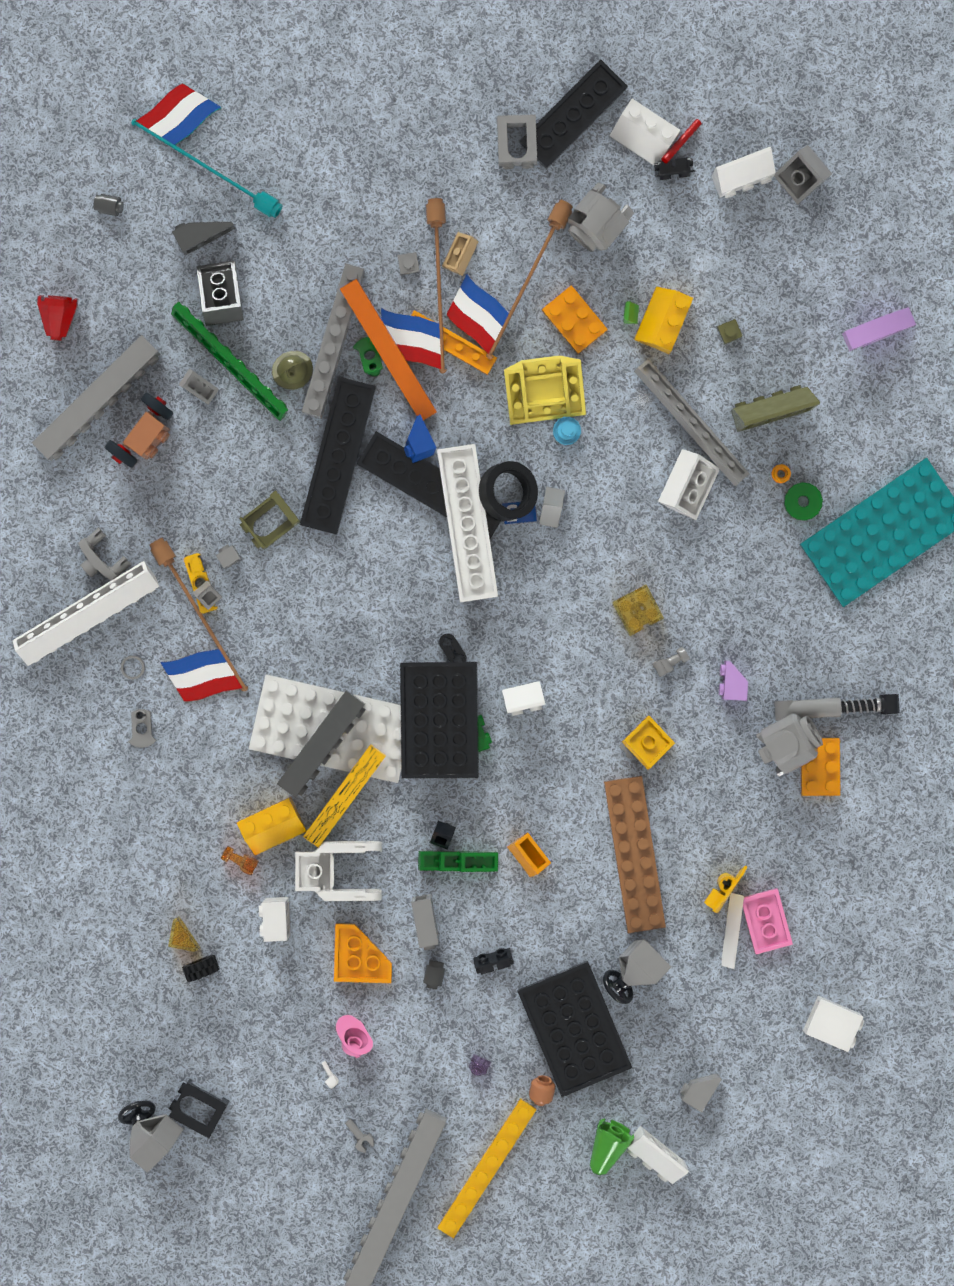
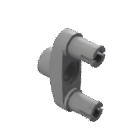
M98 527L87 538L84 537L78 542L87 558L81 564V567L90 577L100 572L109 580H113L132 564L130 561H127L128 559L125 556H122L112 567L100 560V556L94 551V546L106 537V534Z

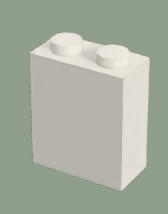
M817 996L803 1031L811 1037L849 1052L850 1048H853L856 1043V1033L862 1029L864 1020H862L863 1016L860 1013Z

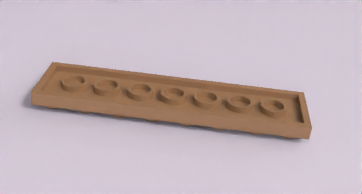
M642 776L604 781L627 932L634 933L666 928Z

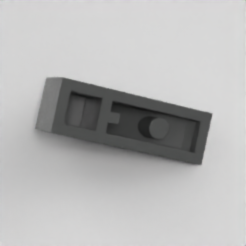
M232 221L181 223L175 227L172 233L186 256L236 228Z

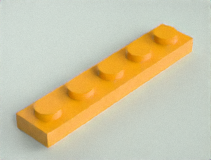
M415 310L411 314V316L433 321ZM443 327L444 351L488 375L497 357L493 356L492 359H488L485 350Z

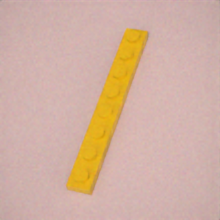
M519 1099L437 1227L439 1230L454 1239L537 1109L523 1099Z

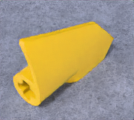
M744 866L736 877L728 873H723L718 877L717 884L721 890L718 891L713 888L704 901L707 906L713 909V912L719 913L744 875L747 866ZM729 879L731 885L724 887L723 881Z

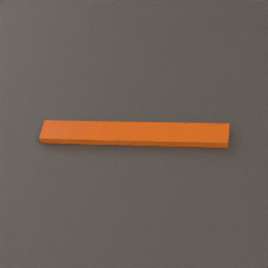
M357 278L340 288L416 416L421 415L424 421L437 413Z

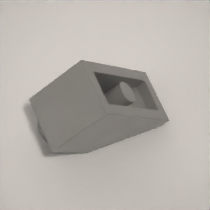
M718 1074L692 1079L688 1084L685 1083L682 1086L680 1097L685 1103L703 1112L722 1079Z

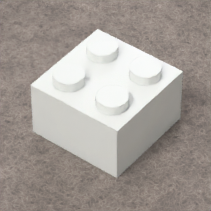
M289 897L266 898L261 903V906H259V917H263L262 925H260V937L264 938V942L287 941L291 935Z

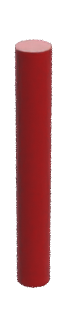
M696 119L661 158L664 163L667 164L701 126L702 123L699 119Z

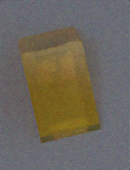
M177 916L172 923L168 947L195 952L200 946L180 916Z

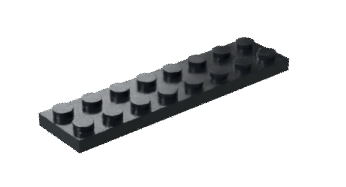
M338 377L300 521L301 526L335 535L338 534L376 386Z
M375 431L359 458L357 465L447 518L440 468L424 459L412 463L411 458L406 456L404 447ZM486 512L489 538L491 539L501 520L492 517Z

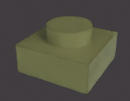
M736 319L717 326L724 345L743 336Z

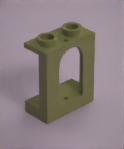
M276 490L244 517L239 518L242 522L239 524L246 534L250 532L254 537L251 540L258 549L261 547L264 550L300 523V520ZM277 504L288 520L269 535L258 536L253 530L254 522Z

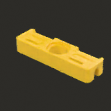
M199 553L184 558L193 591L197 589V579L203 578L205 581H209L207 572H204L205 570L199 557L201 554ZM196 598L201 613L205 614L218 609V606H212L208 610Z

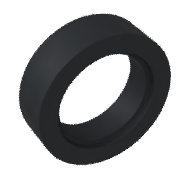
M507 461L490 467L483 474L479 483V498L483 508L489 515L498 520L511 521L522 518L532 511L538 498V486L534 475L526 466L518 462ZM502 473H509L515 476L523 489L522 501L514 510L501 506L494 495V483Z

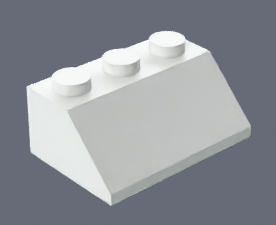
M631 99L612 130L610 137L654 165V163L662 161L661 158L673 145L680 133V129L634 99Z
M768 147L716 167L711 177L719 198L723 196L730 198L736 195L738 190L743 189V192L754 188V184L761 182V185L772 181V177L776 173L772 149Z
M682 449L658 502L697 520L720 469L701 455Z
M639 1126L633 1134L634 1140L630 1143L631 1145L628 1147L627 1152L634 1158L639 1157L642 1159V1164L649 1170L654 1169L657 1171V1176L664 1182L669 1181L673 1184L689 1172L685 1161L643 1127Z

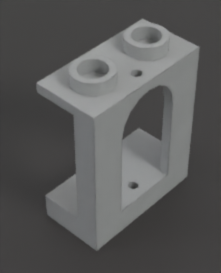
M536 114L497 116L498 165L503 166V169H513L514 166H522L524 169L533 168V165H537ZM526 127L527 152L522 158H514L508 152L507 128Z

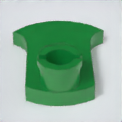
M369 337L362 338L355 343L353 349L357 350L360 354L364 373L377 377L383 369L380 355ZM368 351L375 353V357L371 360L365 358V354Z

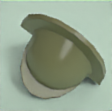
M300 351L283 353L275 360L272 366V377L276 384L291 390L301 388L307 384L313 372L311 359Z

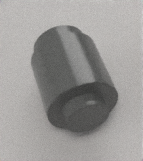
M101 194L95 196L93 207L99 213L118 216L119 213L123 212L124 203L121 202L120 197Z
M429 960V964H426L423 980L426 988L437 989L438 986H442L445 972L443 962Z

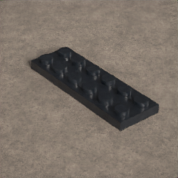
M601 59L536 124L537 161L546 170L628 88V85ZM527 134L519 142L526 150Z

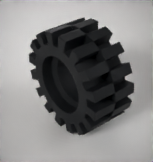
M215 955L206 956L182 967L187 982L199 980L220 970Z

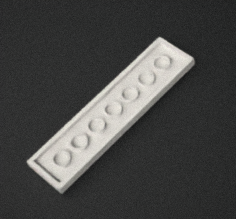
M471 444L438 449V460L460 602L498 597L486 512L479 498V483L481 479L476 446Z

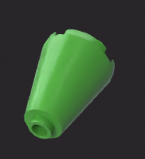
M601 1119L597 1125L590 1160L592 1172L597 1175L607 1174L634 1140V1135L631 1136L629 1134L630 1129L617 1121L611 1120V1123L605 1122L606 1119Z

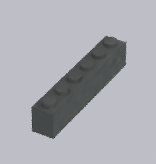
M346 690L278 781L277 785L295 798L298 794L302 796L308 788L306 786L307 782L310 779L314 780L320 771L317 769L321 763L325 765L330 759V751L333 748L337 749L343 740L340 738L344 732L348 734L354 727V724H352L353 720L363 715L366 710L363 708L365 703Z

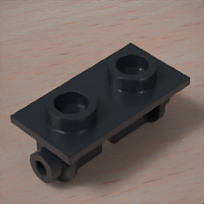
M689 157L675 159V167H672L671 160L667 164L663 161H658L654 163V170L658 171V175L654 176L659 177L660 180L671 179V175L676 174L679 175V178L690 177V173L695 172V170H690V167L693 166V159H689Z
M501 948L496 950V952L483 953L473 958L477 974L481 973V975L493 972V965L495 964L498 970L511 967L514 964L510 948Z

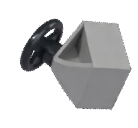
M645 939L636 940L619 956L621 973L615 970L606 971L603 976V983L608 994L615 1001L621 1004H628L633 1000V989L631 986L656 984L668 972L671 966ZM615 976L617 977V979L615 981H612L609 979V977ZM611 987H613L619 993L620 996H618Z
M137 1101L125 1106L119 1112L118 1120L123 1124L132 1125L130 1158L148 1173L170 1151L183 1128L167 1114L150 1118L155 1113V1104L151 1101ZM141 1107H149L150 1110H142Z

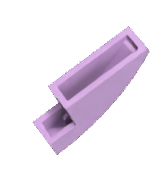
M908 307L843 332L842 335L850 352L913 327L916 323Z

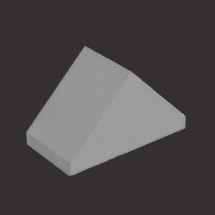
M546 487L539 521L540 525L558 528L565 490Z

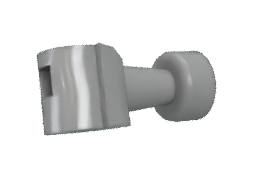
M683 647L676 650V655L667 659H660L652 664L659 677L674 670L673 666L678 662L682 661L685 663L690 660Z

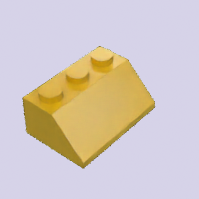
M656 287L634 340L670 354L693 297L676 290Z
M291 797L237 822L245 842L254 855L307 831Z

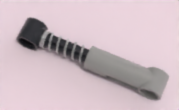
M899 694L879 695L875 699L869 698L866 700L863 698L862 700L855 699L854 701L851 699L848 701L843 699L841 701L840 698L774 701L775 721L792 713L797 714L800 718L805 716L809 718L841 717L842 713L847 712L849 714V712H853L855 714V712L862 713V711H867V713L869 711L875 713L876 711L881 714L900 713Z

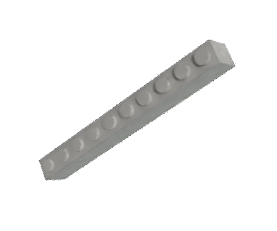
M425 1109L424 1113H419L416 1120L418 1126L416 1130H411L408 1141H410L408 1148H403L399 1157L402 1158L400 1165H395L391 1174L394 1178L391 1183L387 1182L384 1193H386L384 1200L380 1199L375 1210L378 1213L376 1217H371L367 1226L370 1230L367 1235H363L360 1241L361 1250L360 1252H355L351 1261L354 1265L351 1270L347 1269L343 1278L346 1281L345 1286H371L446 1124V1117L428 1109Z

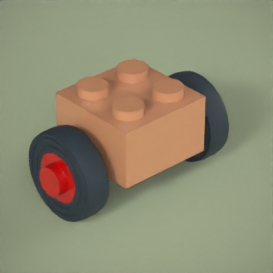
M147 392L142 396L141 401L147 405L150 411L144 413L123 441V445L109 440L104 447L113 455L112 459L119 464L123 462L131 468L134 467L138 460L131 455V451L128 449L131 448L138 455L148 460L149 457L153 458L156 455L158 445L161 442L164 443L170 436L168 433L170 429L154 416H162L164 419L169 420L173 415V411L165 406L167 403L159 396L154 398Z

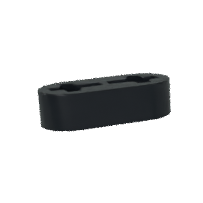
M452 634L442 635L439 644L449 661L454 662L455 656L452 652L455 650L458 655H463L462 662H466L467 656ZM444 637L453 639L451 644L454 649L450 650L447 645L443 646Z

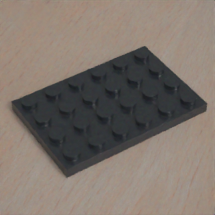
M478 662L400 663L402 778H479Z
M588 961L517 990L561 1097L632 1068Z

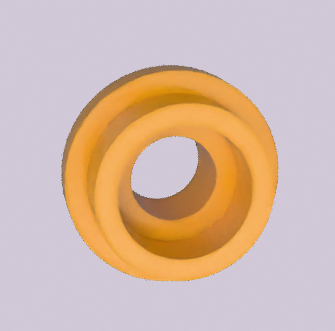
M779 464L772 469L771 476L775 482L785 483L790 479L791 471L788 466ZM779 470L784 472V477L778 476Z

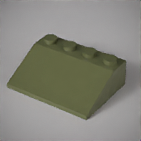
M801 385L790 388V392L783 393L781 390L772 393L770 398L765 399L764 396L754 398L753 403L746 404V401L737 403L735 408L731 410L736 430L740 432L811 411L820 405V401L808 387L802 388Z

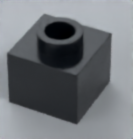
M438 820L430 843L448 850L456 827Z

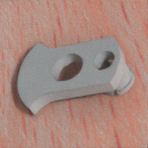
M138 709L131 712L132 738L128 742L135 747L141 748L154 744L157 740L152 736L151 711ZM139 712L145 714L142 719L138 717ZM139 723L146 724V733L140 734L137 732L136 728Z

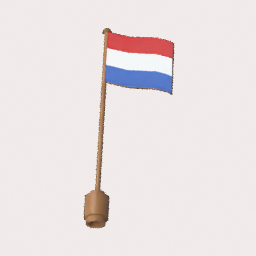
M431 198L428 199V204H426L427 224L431 225V228H435L439 323L421 317L396 314L381 308V319L406 361L422 363L437 368L443 374L447 369H445L438 228L446 223L443 199Z
M559 200L558 203H555L547 219L550 223L549 226L552 228L509 313L494 297L477 286L466 274L447 312V316L456 327L473 338L487 352L486 357L488 359L493 358L492 355L554 231L565 228L568 218L572 214L573 206L564 200Z
M163 537L154 541L149 546L159 566H169L218 647L216 650L198 652L175 661L160 662L183 701L200 700L223 691L236 689L247 691L248 686H245L173 567L172 563L175 562L173 558L176 555L167 541H164Z

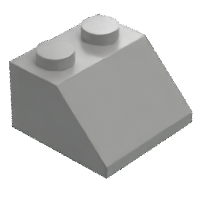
M807 145L791 157L775 173L774 177L793 200L799 204L823 184L832 173Z

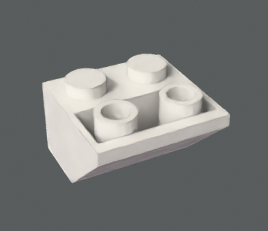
M540 681L502 690L507 713H511L512 716L523 714V710L529 708L531 712L541 710L542 705H546Z

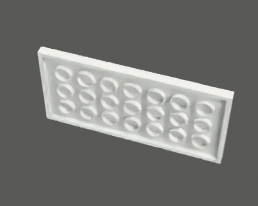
M266 674L249 749L295 760L345 692ZM353 694L365 703L363 708L366 710L360 718L356 717L353 720L352 724H354V727L348 734L344 732L340 738L343 740L337 749L333 748L330 751V759L325 765L321 763L320 766L350 772L371 744L386 755L371 777L398 783L401 773V705Z

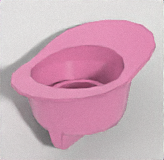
M352 1015L340 1017L336 1023V1031L342 1041L343 1051L355 1058L370 1052L373 1047V1041L363 1023Z

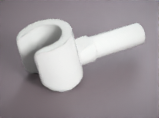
M324 1061L322 1065L329 1076L325 1083L332 1089L338 1084L339 1080L331 1072L326 1061Z

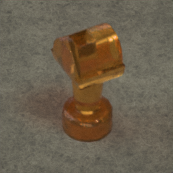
M227 846L221 856V860L228 862L230 859L239 865L242 872L252 875L259 861L247 854H244L243 857L233 853L234 849Z

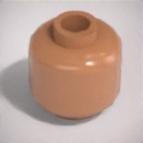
M541 1075L532 1080L529 1098L536 1105L544 1106L552 1102L556 1088L552 1079Z

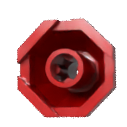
M38 296L37 305L46 336H50V340L62 341V337H67L78 308V298L72 300V297Z

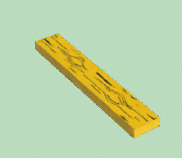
M369 745L303 835L305 839L319 848L386 757L384 753L373 745Z

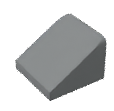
M208 580L193 592L195 597L208 610L223 598Z

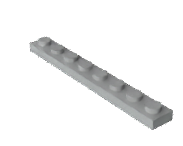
M649 359L634 370L734 486L738 485L749 475V472Z

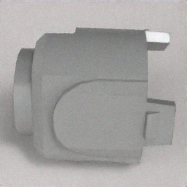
M597 183L586 194L568 218V223L571 226L568 230L569 234L590 252H594L595 249L600 251L607 250L629 224V220L634 214L630 206L626 205L620 211L621 207L615 201L604 197L602 192L606 189V186L601 183Z
M793 713L765 727L756 735L766 745L758 751L764 764L774 761L777 765L776 773L778 776L788 774L815 759L818 755L817 748L823 745L822 738L812 720L808 716L800 718L797 714Z

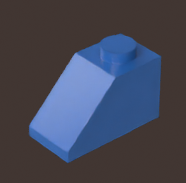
M421 415L416 417L404 447L405 454L411 458L412 463L433 456L437 448Z

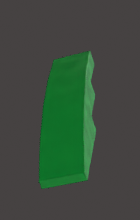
M418 851V870L498 872V852Z

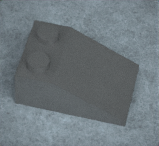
M235 261L196 266L205 325L210 326L243 321L244 317Z

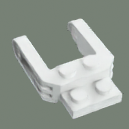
M324 841L315 852H295V891H315L324 901L382 900L381 889H333V853L382 852V842Z

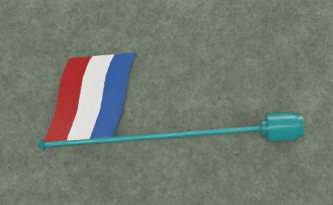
M183 83L178 85L152 110L138 120L133 119L131 121L133 126H138L254 198V208L268 217L276 218L281 212L283 205L280 204L278 199L265 191L258 192L256 195L176 146L191 135L208 116L221 109L219 105Z

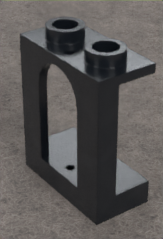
M189 1079L187 1084L182 1083L178 1091L181 1094L178 1100L174 1099L169 1107V1110H171L169 1117L210 1138L229 1100L224 1097L221 1100L192 1084V1080ZM191 1096L216 1109L208 1126L181 1111L180 1101L182 1098Z

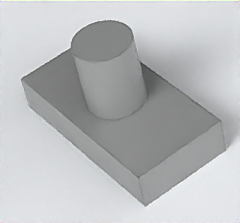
M191 369L187 371L179 383L181 387L208 405L219 390Z

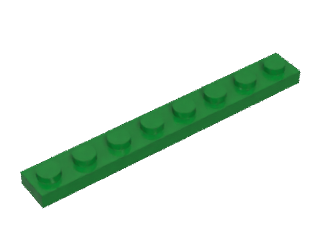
M177 302L172 308L171 315L262 405L281 421L288 411L286 404L282 400H278L273 395L272 390L259 381L256 374L251 373L240 359L232 355L231 350L227 346H223L218 341L217 336L209 332L203 322L191 314L188 307Z

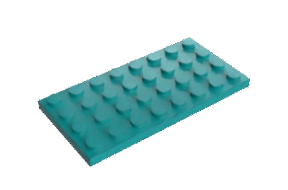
M926 457L799 545L841 606L845 607L954 532V496Z

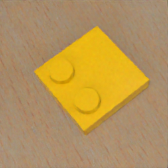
M649 715L622 741L647 770L675 744Z

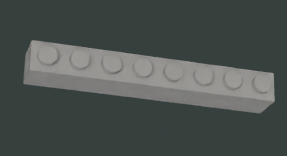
M345 263L302 408L303 414L319 419L323 417L353 316V310L340 288L356 278L360 285H362L365 275L363 268Z
M141 335L32 444L48 460L59 459L64 453L62 450L66 446H72L77 441L76 437L81 432L85 433L91 427L90 423L94 419L98 420L105 413L103 410L108 405L110 407L118 401L117 396L121 392L126 393L132 387L131 383L135 379L139 380L146 373L144 370L149 365L153 366L158 362L160 353Z

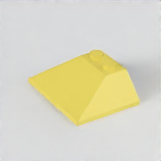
M560 355L521 360L504 369L510 425L586 415L580 359Z

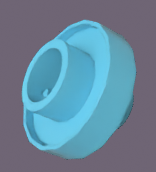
M571 417L558 419L553 427V436L562 445L575 443L581 434V427L578 421Z

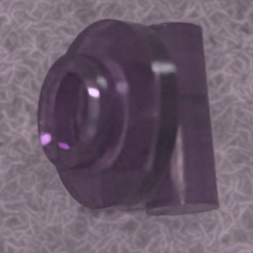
M473 1054L469 1069L476 1076L485 1075L491 1061Z

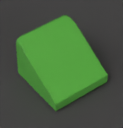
M630 301L625 303L624 323L638 324L639 305Z

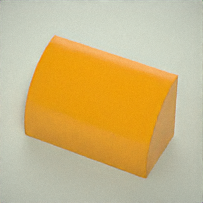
M529 833L522 835L507 846L529 877L538 875L551 864Z

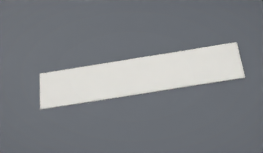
M734 893L730 895L722 952V966L735 969L744 902L743 895Z

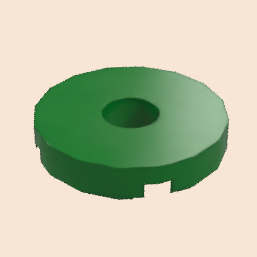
M801 482L795 484L788 489L784 496L785 510L796 520L806 521L812 519L819 514L822 508L823 499L821 492L810 483ZM801 496H805L808 499L806 507H801L798 504V499Z

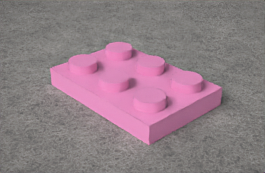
M777 888L744 897L743 912L755 954L793 945Z

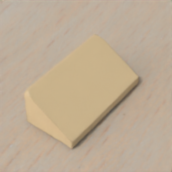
M457 232L442 267L463 276L478 241L472 236Z

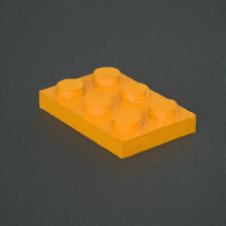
M572 285L542 309L543 313L577 354L608 330Z
M822 738L823 745L817 748V757L801 766V796H840V738Z

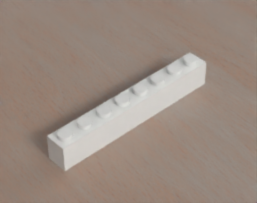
M145 561L139 563L14 639L15 651L27 666L38 662L42 657L56 651L57 648L65 643L71 642L75 637L89 631L90 628L98 623H102L113 614L119 613L126 606L137 602L146 594L152 593L159 587L155 575Z

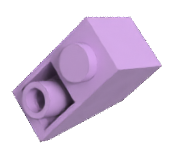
M724 661V665L721 664L720 676H723V684H719V695H722V699L747 701L748 681L730 661Z

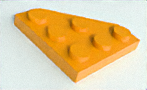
M336 923L334 982L392 983V962L356 924Z

